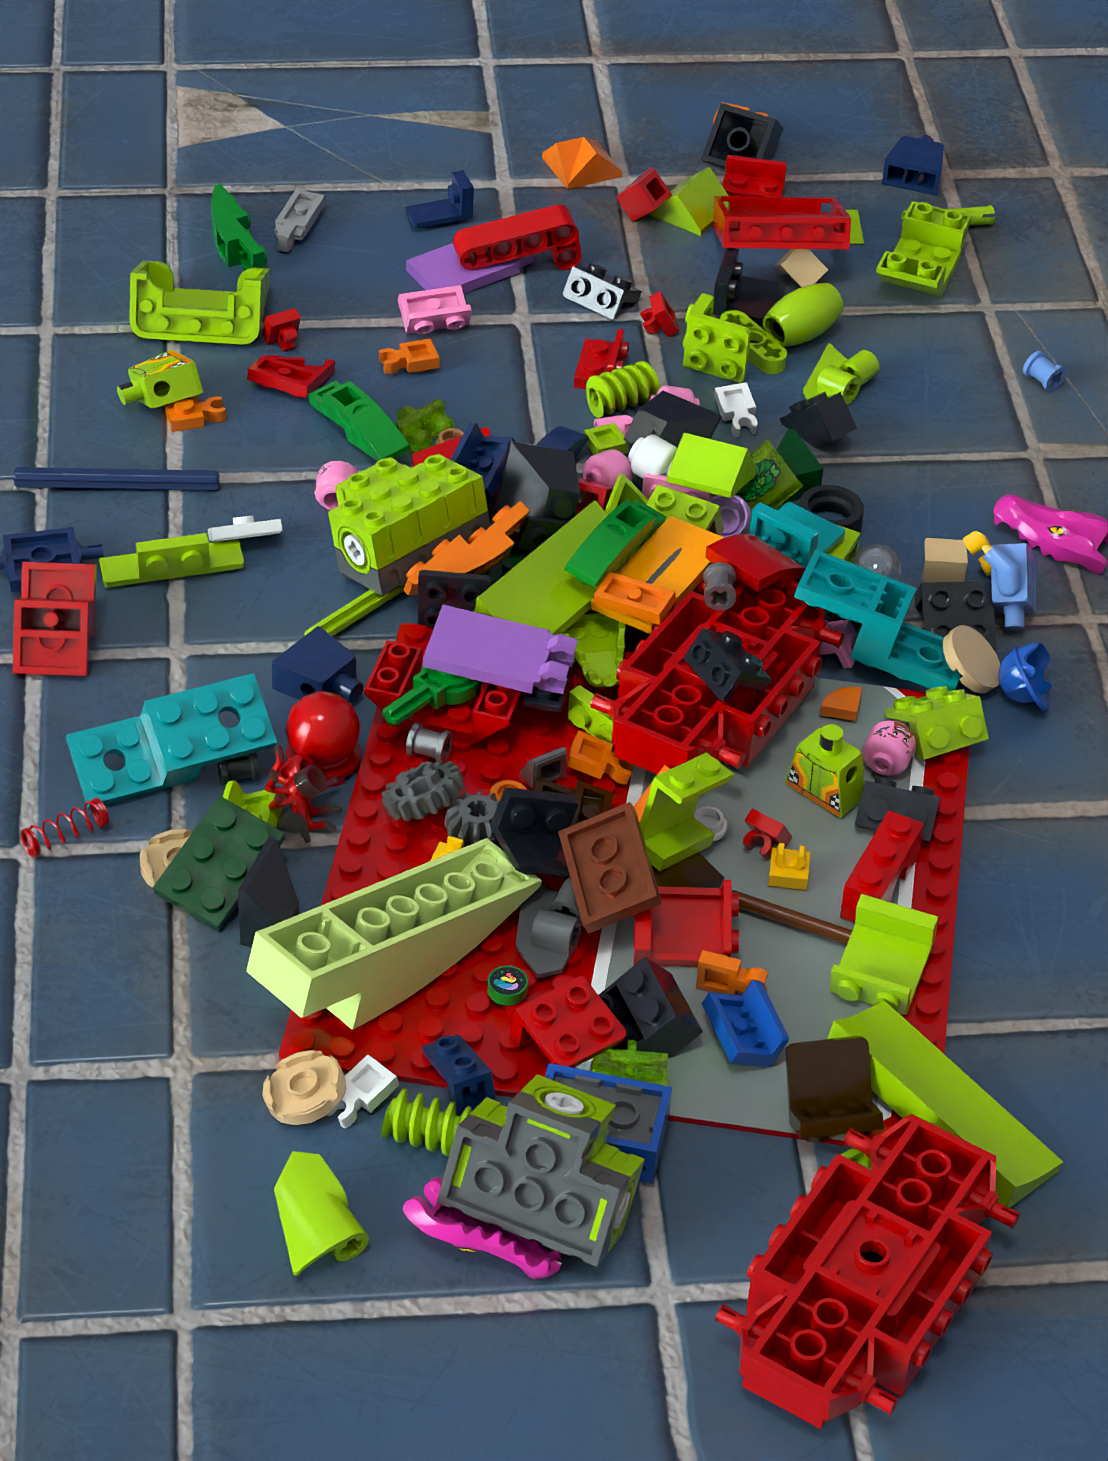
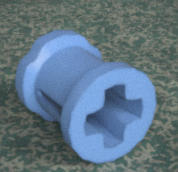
M1040 350L1031 354L1023 367L1024 375L1028 378L1034 377L1043 384L1042 387L1047 392H1052L1059 388L1067 372L1066 368L1062 365H1055L1047 359V355Z

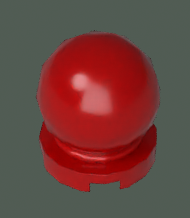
M320 690L304 696L291 707L285 727L288 739L286 761L299 753L309 756L315 768L313 780L315 785L333 778L336 784L328 788L340 786L345 783V777L354 771L356 773L359 771L361 748L358 738L361 726L352 704L338 694Z

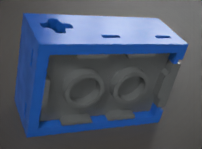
M549 1063L545 1078L616 1105L613 1118L607 1128L609 1132L605 1143L619 1148V1151L623 1153L634 1154L644 1158L645 1161L639 1181L653 1184L669 1121L672 1087Z

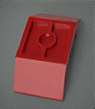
M386 641L364 688V694L381 711L413 689V677L420 673L422 667V648ZM482 682L481 690L474 699L461 704H445L439 709H435L428 704L397 726L400 729L410 731L413 724L418 722L423 725V728L439 733H443L446 730L453 733V741L474 744L509 726L523 691Z

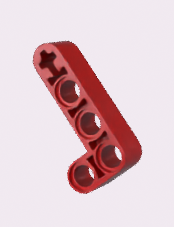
M561 204L459 230L452 240L459 262L467 270H476L550 251L557 268L570 270L572 266H577L580 263L582 257L579 231L569 208Z

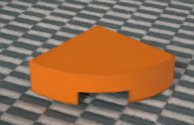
M844 687L829 693L821 703L820 715L856 721L862 687Z

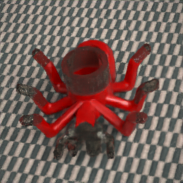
M281 745L275 747L277 760L269 771L271 779L265 785L266 792L288 796V798L283 799L282 796L276 795L274 800L268 805L269 810H275L290 804L291 810L278 819L280 829L287 828L288 831L294 834L300 831L301 838H304L305 843L311 841L309 831L327 829L334 833L337 830L335 825L328 821L315 823L311 820V816H317L326 812L339 813L342 811V807L328 804L314 808L310 800L324 792L326 788L338 783V777L334 776L326 780L325 775L313 764L312 759L303 753L296 754L285 762ZM278 782V783L282 784L284 787L275 786V785H276V783Z

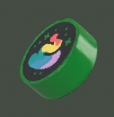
M498 967L488 976V995L494 1002L500 1005L510 1006L518 1004L527 996L528 977L524 971L517 967Z

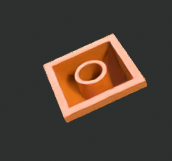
M580 137L558 142L542 153L543 160L567 190L622 177L620 168L596 140Z

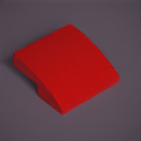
M751 534L732 535L706 546V559L712 563L722 562L731 565L735 569L736 578L757 592L772 583L782 589L802 577L806 570L799 563Z

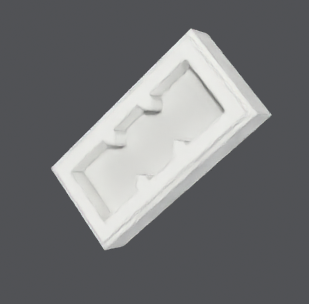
M254 516L233 518L234 525L209 528L208 535L211 542L281 533L282 524L281 519L254 522Z

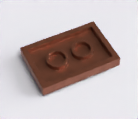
M631 802L558 831L582 924L588 933L662 904L636 809Z

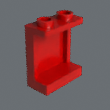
M723 880L721 888L657 886L662 904L634 915L633 965L642 958L647 957L659 966L698 967V961L703 950L723 954L731 957V954H738L739 930H732V917H738L739 893H732L731 880Z

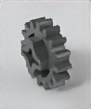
M438 760L434 764L432 762H424L416 768L412 767L409 771L401 772L396 776L397 782L388 783L386 785L388 790L382 792L381 795L383 797L382 802L389 816H392L394 820L403 817L404 821H409L412 817L414 819H424L428 814H436L438 810H443L450 806V799L459 798L461 796L459 791L465 789V785L458 765L454 766L452 761L443 764L442 760Z

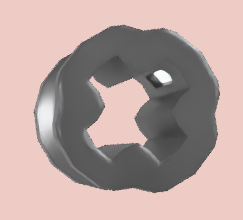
M722 562L709 565L703 574L704 583L707 585L704 591V602L713 610H727L736 602V590L733 588L736 581L735 569L731 565Z
M416 722L413 724L407 737L406 754L410 756H415L416 753L435 758L436 762L442 760L443 764H445L452 749L453 733L447 730L443 733L423 728L421 723Z

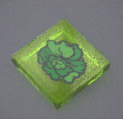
M767 439L750 453L757 469L756 476L735 495L741 497L748 504L752 513V509L759 502L776 509L803 485L775 446Z

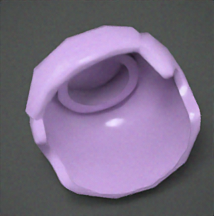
M735 494L731 498L716 495L708 501L720 505L724 531L721 534L722 537L726 538L732 535L749 533L752 513L748 504L741 497Z

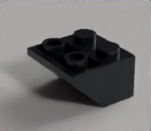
M647 957L642 958L599 994L600 998L626 1029L625 1040L608 1050V1054L617 1068L671 1058L703 1033L673 975Z

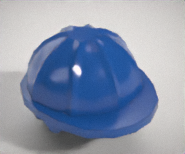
M1041 642L1031 643L1022 647H1013L1012 652L1001 662L998 679L1007 697L1022 703L1035 702L1045 712L1050 708L1046 692L1052 688V684L1043 677L1045 669L1050 663V656Z

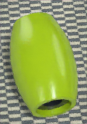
M829 283L811 284L798 288L785 295L773 305L763 319V329L783 347L806 343L823 334L838 319L844 308L842 297L838 290Z

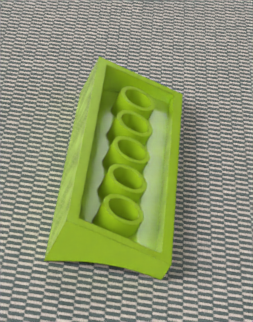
M594 500L478 596L474 612L549 630L550 634L555 636L562 634L591 609V600L601 585L600 583L594 588L591 585L579 582L574 575L564 570L565 566L592 531L608 516L606 512ZM642 544L631 552L629 559L642 547Z
M885 1000L856 1015L833 1021L827 1039L863 1036L868 1041L871 1090L899 1116L904 1118L913 1114L996 1156V1194L999 1195V1203L1011 1208L1059 1172L1063 1161Z

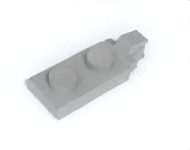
M297 189L294 191L275 220L276 228L274 235L278 238V251L289 253L294 247L295 239L303 240V237L307 235L326 205L325 195Z

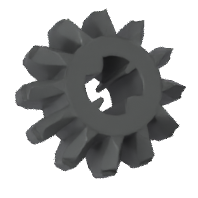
M479 789L476 795L464 792L461 799H452L445 815L447 835L464 840V847L486 838L495 845L501 846L490 828L491 821L499 804L495 793L484 796Z

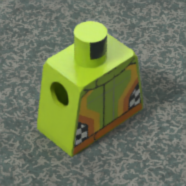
M174 350L167 351L130 367L128 374L131 381L117 386V392L123 405L138 400L150 408H157L204 393L195 361Z
M834 724L825 725L822 728H818L797 746L785 779V784L842 819L860 804L864 787L863 754L859 749L843 740V730L841 727Z

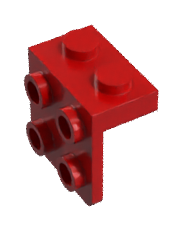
M581 975L516 1008L509 1037L518 1048L535 1040L552 1064L574 1068L622 1043L626 1037V1029L585 977Z

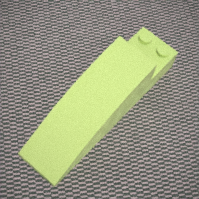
M486 838L255 932L246 972L301 1018L327 1008L350 1029L354 1030L412 996L447 971L477 947L540 887L542 880L534 874L527 875L515 870L506 853Z

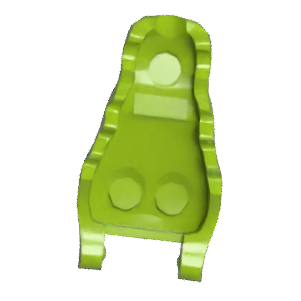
M601 613L584 614L565 630L562 635L578 639L575 649V660L581 666L583 675L589 685L600 690H608L619 686L616 673L624 659L626 626L624 623Z

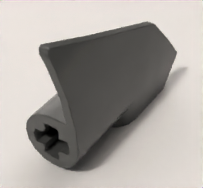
M571 878L563 882L559 891L548 888L541 883L540 887L520 905L516 950L537 979L562 973L579 942L582 920Z

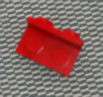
M728 155L722 186L728 196L783 197L787 163Z
M624 329L617 330L614 342L585 338L574 376V388L586 389L589 377L594 375L600 376L604 372H612V370L617 368L623 369L624 361H627L629 342L624 341Z

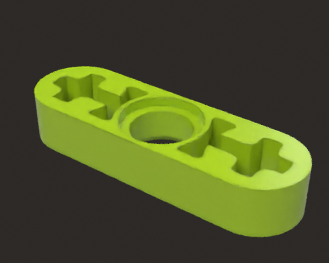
M730 310L721 314V320L749 328L751 331L750 341L759 342L750 343L748 360L766 374H779L785 370L787 350L745 313Z

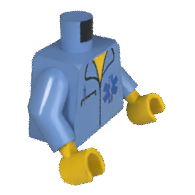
M973 531L963 538V542L972 555L981 550L985 553L978 561L986 576L991 575L992 603L998 612L1003 614V629L1008 631L1023 630L1024 613H1033L1036 610L1037 559L1027 543L990 545L984 534Z

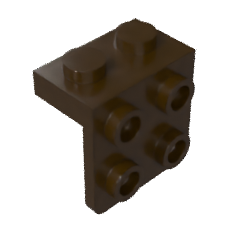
M863 1036L791 1043L786 1047L790 1126L801 1139H805L807 1142L819 1143L828 1141L832 1135L847 1134L850 1128H854V1130L866 1136L871 1135V1131L884 1129L883 1113L872 1102L869 1043Z

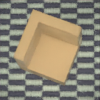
M790 249L775 264L782 274H788L800 287L815 284L828 271L825 265L809 249Z
M925 538L924 567L921 582H965L968 559L967 547L963 540Z

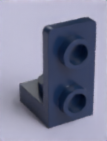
M464 170L452 172V185L448 186L449 199L406 206L405 213L414 228H429L433 225L449 222L456 223L473 218L474 187Z
M460 1035L443 1036L435 1042L422 1047L424 1057L448 1083L450 1102L456 1103L457 1116H461L467 1106H470L473 1111L486 1097L496 1101L492 1071Z

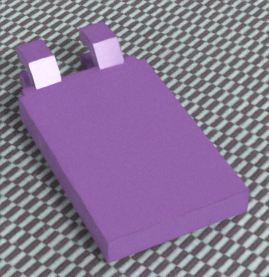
M453 243L406 260V271L425 290L461 285L464 294L519 273L520 268L535 262V255L476 270H467L461 266Z
M442 605L423 657L422 667L531 694L534 686L540 690L563 694L567 684L566 677L569 667H572L575 659L578 639L562 634L555 636L550 634L549 630Z

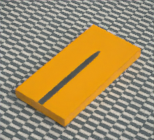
M670 516L616 574L673 590L676 594V602H680L690 590L693 591L703 580L705 569L713 564L705 558L706 546L724 537ZM594 598L591 600L592 610L645 633L651 634L656 624L595 606Z

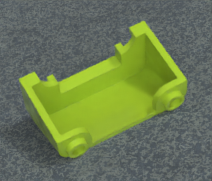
M143 260L130 273L131 329L137 336L145 339L239 345L250 344L260 334L270 285V268H248L244 270L238 277L237 292L174 288V274L167 264L159 261Z

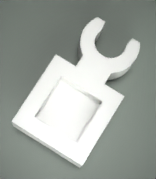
M747 382L715 388L714 398L723 421L732 420L731 432L735 438L740 436V426H747L752 435L756 434V405Z
M367 1055L345 1075V1093L339 1104L327 1116H332L339 1109H345L338 1116L340 1125L344 1129L351 1126L355 1122L357 1111L361 1107L371 1113L399 1086L397 1076Z

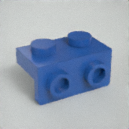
M751 981L743 995L709 992L701 1003L730 1064L771 1067L789 1041V1036L761 981Z

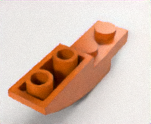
M521 501L512 508L506 505L493 517L494 524L487 530L480 527L469 537L467 542L460 534L451 542L448 539L443 540L432 551L433 558L426 564L419 561L407 572L406 577L408 579L403 591L407 595H418V575L420 570L481 575L509 555L514 542L508 536L524 523L530 510Z

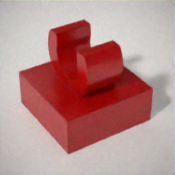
M659 291L649 296L652 308L645 309L640 313L645 321L642 324L647 333L653 334L660 328L663 329L667 337L678 333L679 328L675 312L662 292Z
M296 308L266 316L262 336L267 345L278 342L283 352L296 348L293 340L298 339L297 332L301 320Z
M753 808L744 820L751 831L744 836L743 845L746 849L751 850L756 841L763 840L764 846L759 853L765 859L771 856L772 847L775 848L774 844L778 846L779 843H784L786 849L792 839V835L785 825Z

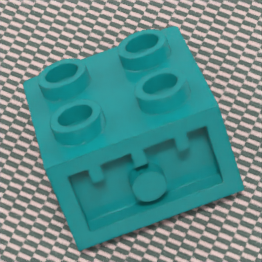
M759 502L752 509L749 534L755 535L806 568L815 549L827 553L845 537V529L791 502H787L778 511Z

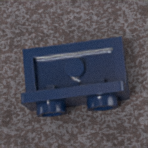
M469 423L450 460L482 475L486 498H492L500 483L508 441L515 442L513 437L483 436L477 423Z

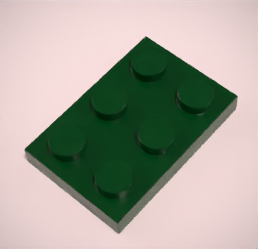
M219 795L153 886L154 894L220 932L238 907V889L268 836L275 837L280 847L286 839L285 833Z

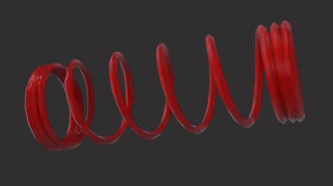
M96 797L91 801H86L84 812L80 808L72 807L70 818L63 813H59L56 817V824L49 819H45L42 824V830L34 825L22 829L20 834L26 851L33 858L41 854L39 842L31 831L32 828H36L43 835L48 850L52 849L45 835L46 822H50L57 829L61 842L63 844L66 843L59 829L58 820L60 816L68 819L75 836L79 838L80 834L73 823L72 817L73 810L75 809L82 813L88 829L93 832L92 823L86 813V806L89 803L97 824L100 827L109 825L110 818L104 803Z

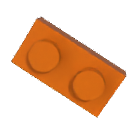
M609 572L594 593L595 606L658 625L665 619L676 602V594L673 590L613 572Z

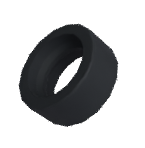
M821 485L804 492L800 498L799 507L813 514L824 510L841 513L847 518L828 521L861 532L864 504L860 497L850 489L838 485Z

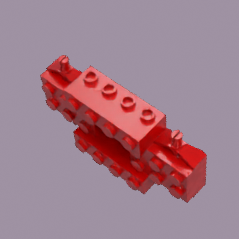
M736 578L733 588L736 590L735 604L727 610H713L704 602L705 596L703 595L707 585L703 579L697 585L696 592L690 590L680 602H675L670 614L660 625H655L653 632L646 640L642 639L638 643L635 652L628 660L624 659L620 663L616 673V679L619 680L617 700L614 701L596 693L591 700L590 707L606 713L612 718V744L615 745L614 757L657 775L664 765L672 769L704 753H708L718 761L732 765L737 769L742 765L749 767L814 688L815 678L822 665V658L819 657L820 641L839 648L843 643L845 634L826 627V621L823 620V608L810 606L804 601L794 598L798 582L793 581L782 589L772 583L757 592ZM705 628L720 633L730 631L739 636L744 642L742 646L748 653L753 654L762 661V668L772 678L765 691L738 685L727 702L719 700L684 659L685 654L701 629Z
M913 1114L904 1117L881 1135L876 1134L873 1139L854 1130V1128L849 1129L843 1144L864 1153L869 1158L868 1168L838 1153L828 1167L822 1165L812 1180L811 1190L807 1196L801 1194L796 1199L790 1212L789 1221L786 1225L780 1223L773 1231L769 1240L768 1250L764 1255L758 1253L752 1260L747 1271V1277L751 1279L746 1309L747 1315L744 1316L723 1304L715 1317L716 1322L738 1332L737 1334L741 1336L739 1374L743 1376L742 1387L819 1429H822L827 1421L860 1406L862 1402L865 1404L868 1402L888 1413V1415H892L899 1402V1397H895L876 1387V1383L901 1397L904 1395L992 1261L994 1252L988 1250L992 1231L977 1223L982 1222L985 1217L988 1219L991 1217L1014 1229L1021 1215L1019 1211L1017 1212L998 1202L995 1155ZM873 1251L881 1255L883 1260L880 1262H869L861 1254Z

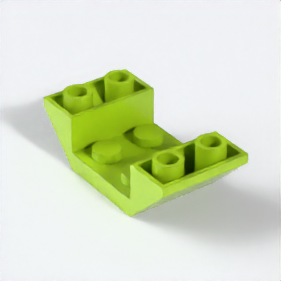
M912 201L903 217L901 238L893 252L885 251L876 268V274L881 282L942 297L959 263L972 216L957 210H946L931 206L928 203Z

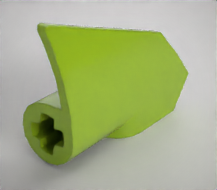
M829 343L803 388L804 397L808 400L824 391L827 396L841 392L846 405H848L855 399L860 387L879 373V362L875 355L867 350H861L851 358L846 359Z
M292 1151L275 1185L274 1194L294 1276H298L308 1266L330 1251L339 1261H348L357 1257L367 1247L369 1236L348 1208V1200L342 1185L321 1155Z

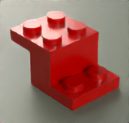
M22 562L21 598L14 600L13 673L88 675L89 638L95 637L97 564Z

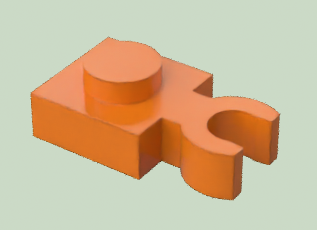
M431 338L400 343L399 350L392 348L379 350V363H383L384 374L396 373L401 368H406L408 373L440 368V357Z
M220 396L210 397L205 402H199L198 397H190L165 405V413L171 432L205 427L204 421L214 423L226 421V408L223 407L222 397Z
M579 730L574 738L566 762V766L601 779L603 773H607L615 782L620 784H627L632 774L633 764L614 757V753L611 752L612 743Z
M703 950L698 961L696 988L713 993L736 995L737 991L744 993L751 981L755 980L761 981L766 990L765 982L768 977V971L761 968L743 969L741 968L742 960Z

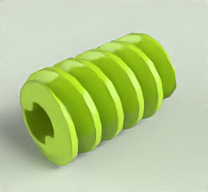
M645 361L635 363V365H627L623 369L617 368L612 370V372H604L600 376L594 375L589 377L586 384V398L592 414L600 418L603 417L604 411L608 415L613 414L615 407L622 411L626 409L627 404L630 407L637 406L638 400L642 404L649 402L652 395L656 396L661 386L652 366Z
M403 1088L397 1098H393L388 1105L383 1119L381 1136L386 1139L393 1133L394 1140L398 1143L405 1142L409 1137L410 1145L416 1148L420 1147L425 1141L428 1151L435 1152L441 1146L442 1154L449 1157L457 1127L472 1112V1108L467 1106L461 1116H457L456 1103L451 1101L443 1112L440 1111V1099L438 1097L433 1099L429 1107H425L424 1094L420 1092L411 1103L408 1102V1089Z

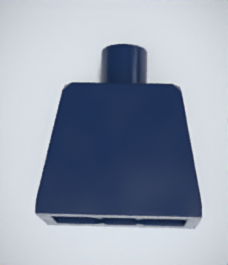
M921 135L918 138L901 137L885 158L882 185L938 196L944 145L934 142L928 135Z
M319 626L272 661V688L300 700L304 696L321 690L338 694L347 701L354 703L363 692V684L356 680L355 655Z

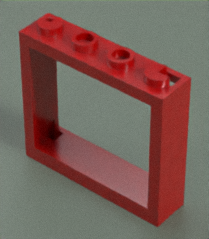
M714 196L713 228L723 248L850 250L851 217L836 197ZM723 202H728V210ZM821 203H831V213L821 211Z

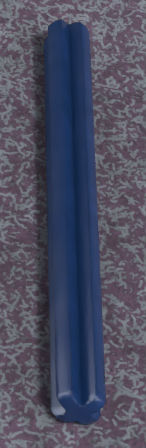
M17 467L14 470L13 476L14 485L18 488L217 491L220 486V475L216 470Z

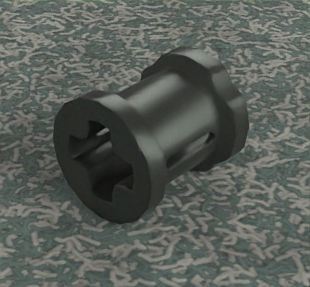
M257 752L217 762L221 785H226L231 780L252 778L253 781L260 780Z

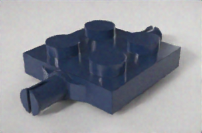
M74 527L3 535L4 549L0 556V570H4L5 574L9 577L11 592L21 591L22 562L83 564V560L104 558L102 543L81 546L75 538Z

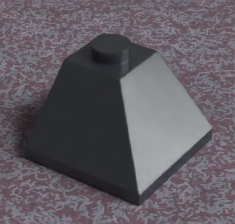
M721 103L701 160L726 168L728 155L771 160L774 157L784 128L777 119Z
M663 390L638 409L624 437V441L632 448L640 437L646 438L653 434L678 448L683 433L711 439L722 416Z
M508 441L494 509L500 511L506 505L512 508L521 501L530 510L528 516L570 521L574 518L580 497L574 453L561 449Z
M268 836L238 889L240 945L250 948L253 945L255 932L299 915V901L278 841L275 837Z

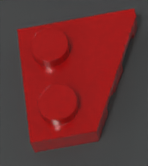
M262 355L248 368L247 380L259 383L264 388H275L288 392L294 397L307 398L309 393L315 391L335 372V361L325 359V364L322 366L304 365L305 358L301 357L284 358Z

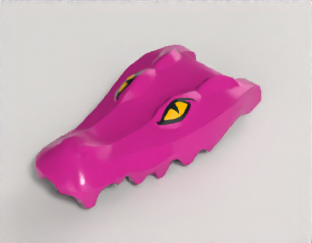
M1006 494L996 502L993 509L994 524L998 526L1000 522H1005L1011 529H1017L1019 539L1027 540L1029 548L1033 549L1039 546L1043 556L1051 554L1055 561H1067L1083 565L1094 574H1102L1105 570L1107 560L1097 551L1103 540L1108 544V520L1088 512L1047 507L1030 502L1014 494Z
M434 1177L424 1187V1195L434 1206L432 1209L421 1196L411 1197L403 1206V1211L407 1218L425 1234L449 1242L464 1252L485 1251L519 1266L533 1279L539 1280L554 1275L562 1265L561 1252L554 1249L547 1250L537 1240L526 1239L502 1229V1226L486 1223L462 1213L463 1211L459 1209L449 1208L436 1203L443 1181L442 1178Z

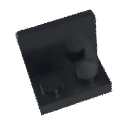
M726 248L715 282L712 315L721 316L726 311L737 310L745 313L755 323L763 324V319L768 311L783 298L786 284L742 276L743 263L738 262L739 249Z
M420 570L418 575V624L434 629L442 605L474 612L477 597L491 587V577L488 575Z
M991 582L921 583L914 596L915 608H922L923 630L945 637L957 626H969L979 632L990 643L993 650H996Z
M505 787L490 828L515 870L527 875L541 873L552 874L560 878H568L570 876L558 831L570 827L579 805L576 797L572 794Z

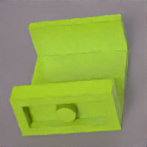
M704 753L663 772L653 779L640 827L651 865L659 871L712 845L715 833L694 818L693 815L699 796L733 780L734 773L708 753Z
M861 894L856 906V920L839 966L833 964L831 969L830 992L838 994L845 1000H858L871 1005L885 1000L898 1013L907 1015L936 939L938 917Z

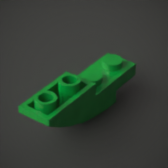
M221 183L216 184L213 189L211 202L214 242L221 258L228 268L239 264L244 270L248 268H265V264L268 261L264 247L257 244L248 230L251 227V219L248 212L238 205L234 195L229 194Z
M335 380L308 394L310 405L344 428L347 440L376 461L389 457L397 460L399 456L411 451L409 443L386 413L351 381L341 385Z
M626 499L592 531L568 561L564 570L574 575L579 582L595 588L604 581L609 572L615 573L624 566L631 552L649 539L665 522L667 516L638 499L633 503Z

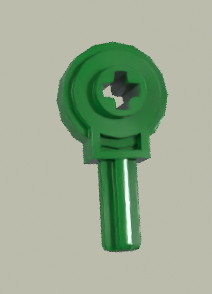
M421 667L420 673L413 677V689L385 707L382 711V716L386 719L388 725L394 726L399 725L428 704L435 709H439L445 704L465 703L474 699L480 692L482 681Z

